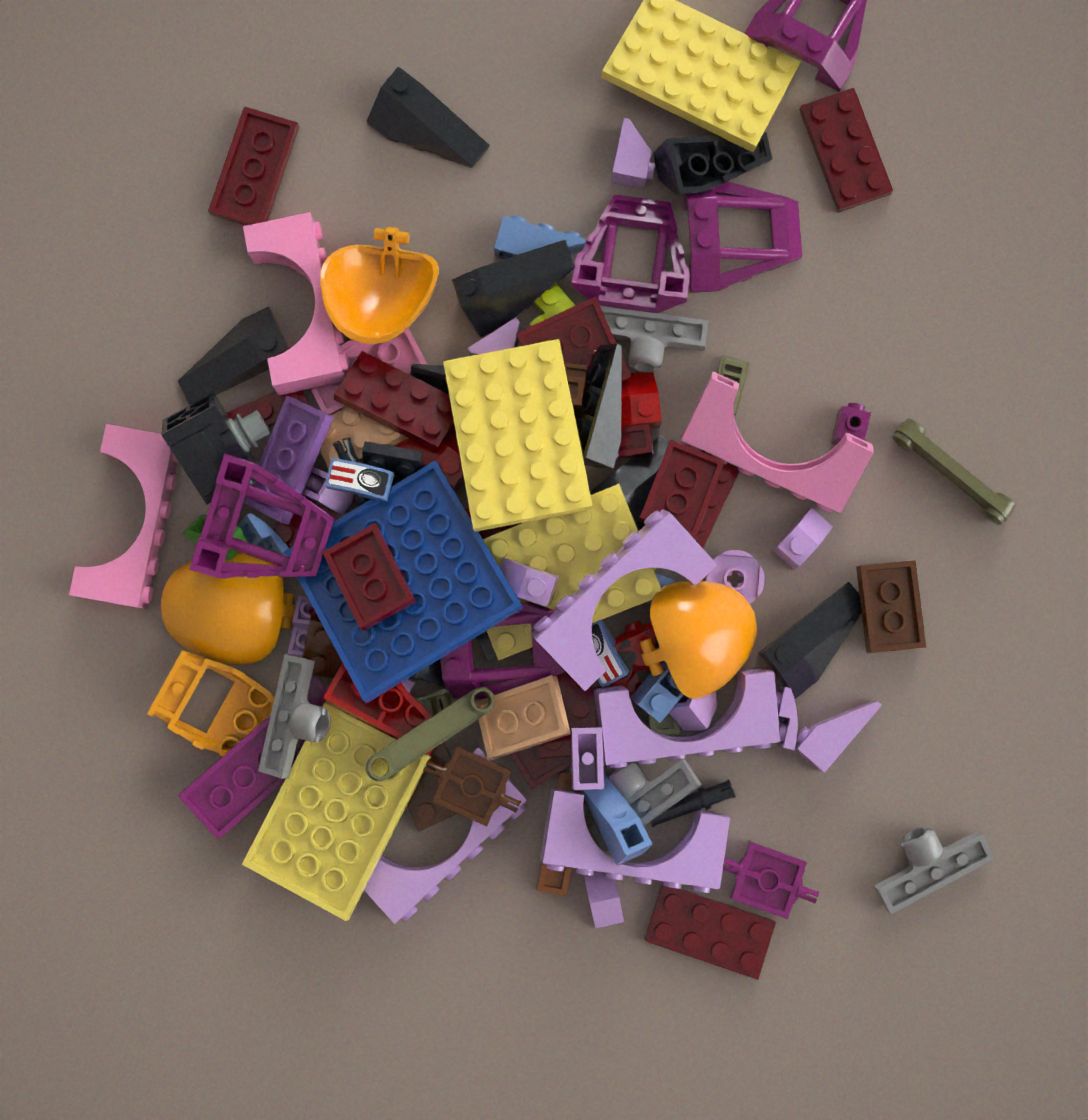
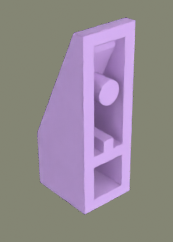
M870 701L811 725L809 729L805 726L797 734L795 750L817 770L825 773L879 710L882 704L878 701Z

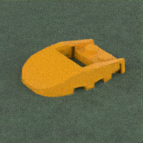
M182 650L147 714L151 717L153 714L168 724V729L190 741L193 746L201 750L207 749L223 756L271 714L275 697L259 683L245 675V673L224 663ZM206 668H209L234 681L209 729L207 732H204L179 720V717Z

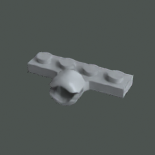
M600 306L614 339L629 342L628 364L634 370L641 372L658 371L662 366L664 349L666 347L705 351L709 320Z
M284 654L258 769L259 772L281 779H289L298 740L320 742L329 732L331 717L327 709L310 704L307 701L315 664L313 660Z
M680 760L654 780L648 779L637 762H628L627 766L617 768L608 778L639 816L643 826L702 785L686 760ZM595 822L589 828L604 852H608L609 849Z
M920 827L908 832L901 841V846L909 860V866L876 884L875 888L886 910L892 915L995 858L983 833L979 830L947 847H942L935 831L928 827Z

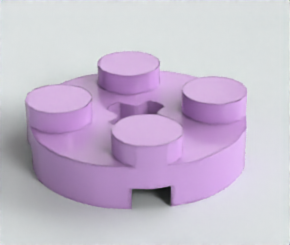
M729 550L713 559L717 566L705 576V581H712L731 587V582L727 581V576H731L732 571L738 572V577H741L743 581L738 583L736 588H731L743 595L749 604L754 602L761 594L765 582L764 571L757 560L751 554L742 550Z

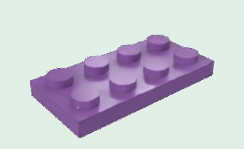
M286 396L258 465L302 495L334 417L293 397ZM258 481L250 485L284 497ZM245 496L244 503L280 523L289 525L293 513Z

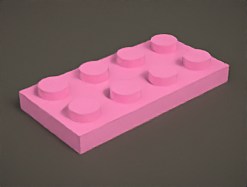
M409 328L396 338L385 343L364 344L350 340L340 345L341 353H346L349 370L361 351L411 375L412 364H427ZM341 382L311 388L321 410L329 415L347 407L333 400L334 393Z

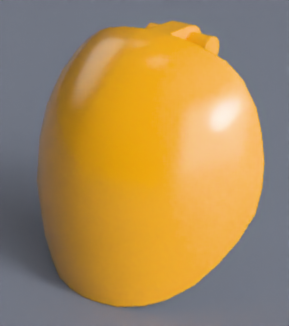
M375 228L374 239L384 241V247L359 244L349 245L333 252L322 265L320 285L325 309L335 327L346 337L357 342L379 344L396 338L408 329L423 312L435 289L439 274L438 263L427 254L400 249L399 243L409 244L410 233L399 231V228Z
M241 552L233 559L225 560V562L274 565ZM192 560L183 564L171 574L165 584L161 598L162 620L171 637L181 646L197 655L229 665L252 664L261 661L271 653L276 646L280 628L291 629V620L296 606H293L294 594L284 593L283 577L216 578L189 570Z
M688 581L673 582L662 587V591L656 592L650 606V619L659 648H654L651 638L639 642L643 650L641 656L645 666H649L652 676L664 672L660 662L665 661L680 692L690 699H700L722 688L738 673L748 660L756 642L757 622L754 611L745 597L727 585L712 581H700L696 586Z

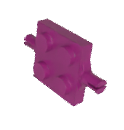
M749 841L745 855L739 863L724 857V863L730 866L723 864V870L735 874V884L730 896L733 900L785 919L789 918L792 906L798 898L813 902L814 904L817 901L815 897H818L819 891L803 886L802 876L807 864L806 861Z

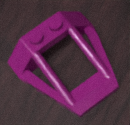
M768 0L755 14L744 34L764 44L766 47L772 43L818 68L815 79L840 92L855 64L867 0H839L847 4V7L829 36L793 18L803 0H789L782 13L775 12L786 0ZM854 17L843 52L837 43Z
M726 182L703 194L683 195L684 210H687L691 257L688 265L690 293L721 291L732 284L746 281L755 275L768 270H774L802 258L798 201L731 182ZM716 193H717V194H723V195H729V196H720V195H716ZM717 207L769 210L772 249L720 247ZM720 259L765 260L720 274Z
M614 194L601 215L597 227L593 233L591 232L585 247L575 259L571 286L588 300L596 296L600 306L660 313L687 302L690 272L685 264L684 250L682 245H680L677 235L678 228L671 203ZM618 225L658 231L651 283L610 278ZM605 234L601 262H594L592 260ZM668 241L673 272L664 271Z
M224 454L216 479L215 491L189 570L216 578L316 576L334 518L256 463ZM250 478L255 479L284 497L250 486ZM245 496L302 516L290 558L233 537ZM230 548L274 565L225 562Z
M520 601L524 607L518 611L520 613L513 614L494 627L531 624V632L533 633L535 631V624L544 616L550 617L556 610L532 602L525 603ZM533 636L534 665L482 670L474 669L471 640L440 659L443 682L454 699H460L479 687H485L493 695L551 675H559L564 673L565 670ZM503 680L483 685V681ZM477 693L474 696V699L487 698L482 693Z

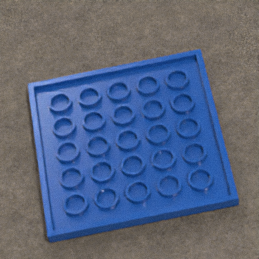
M436 460L393 485L387 502L370 499L335 520L324 549L325 551L375 523L379 527L416 600L414 604L362 631L324 555L322 556L316 576L297 577L361 698L366 703L524 608L478 531L474 532L472 520ZM293 546L284 551L286 557L290 558Z

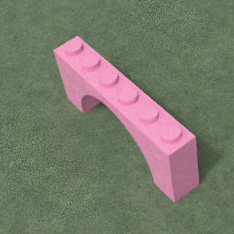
M311 212L243 226L247 252L254 265L272 263L289 267L309 281L315 294L314 315L305 335L289 350L267 359L273 388L278 395L342 382L346 376L345 370H349L346 353H341L339 344L344 343L343 334L332 323L325 309L322 297L320 271L327 258L325 248H320L319 239H323L320 222H314Z
M712 372L683 432L681 441L686 442L685 445L699 451L703 450L712 454L711 456L724 460V464L729 462L738 466V470L746 475L753 476L756 474L764 478V481L772 487L780 488L782 486L791 490L790 493L798 499L806 500L808 498L817 502V506L827 512L834 510L841 513L874 453L873 445L846 432L832 450L815 460L798 464H786L769 460L755 452L744 441L737 428L734 417V401L739 389V383L716 372Z
M106 424L100 452L108 457L121 460L137 476L145 495V520L136 541L120 557L99 566H75L69 595L146 609L147 604H150L153 598L154 589L151 587L153 575H156L159 570L160 560L157 556L159 547H162L165 542L166 532L163 530L165 519H168L171 514L172 504L169 502L171 490L174 491L177 485L178 476L175 471L178 460L161 434Z

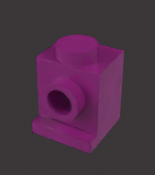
M848 403L847 407L842 406L838 410L831 443L838 444L846 432L866 441L871 412L865 411V406L858 403ZM850 419L858 421L859 425L857 428L850 425Z

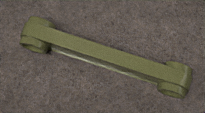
M908 418L899 425L892 438L900 447L907 451L913 450L972 498L984 508L982 512L990 521L997 525L1007 521L1016 507V504L1009 497L1002 493H994L924 435V428L916 421Z
M479 687L461 697L371 756L366 763L367 775L374 781H384L490 712L495 704L493 693L485 687ZM477 693H482L487 697L488 705L485 709H479L475 706L474 696ZM382 759L387 763L388 770L384 776L378 777L372 773L371 765L374 760Z

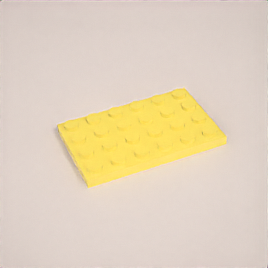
M643 0L603 68L601 78L736 145L754 152L801 61L771 46L766 47L764 44L749 38L748 35L676 0Z
M559 339L443 361L474 532L593 509Z
M620 484L591 495L592 510L524 522L483 540L499 567L503 557L560 576L551 605L547 606V608L557 610V603L566 595L572 596L579 589L578 584L585 576L590 573L594 575L602 567L600 563L607 555L612 552L616 554L624 546L622 542L628 535L635 531L638 533ZM643 568L632 571L611 584L601 596L595 608L592 623L652 600L656 592L662 591L654 569ZM518 597L519 601H522V602H525V603L531 602V601H528V600H525V599H522V598H519V597ZM531 624L497 626L487 630L498 661L533 647Z
M324 703L323 708L327 709L331 717L328 734L320 742H304L291 767L289 779H285L242 865L342 920L348 921L431 756L425 754L384 781H374L366 773L368 759L397 739ZM376 759L372 762L371 770L374 775L381 777L386 774L388 766L384 760Z

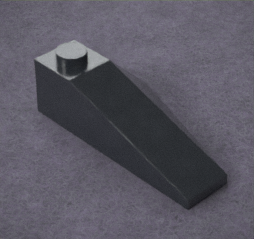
M767 132L763 133L754 152L718 135L667 138L653 152L659 181L677 196L703 194L773 159Z

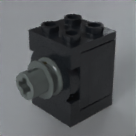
M212 392L163 419L161 435L167 445L170 446L171 451L200 496L203 497L206 505L211 503L215 491L216 479L224 454L257 464L255 457L250 451V447L257 448L256 441L270 434V431L257 410L244 418L237 414L236 419H230L219 399ZM250 478L249 485H252L256 480Z

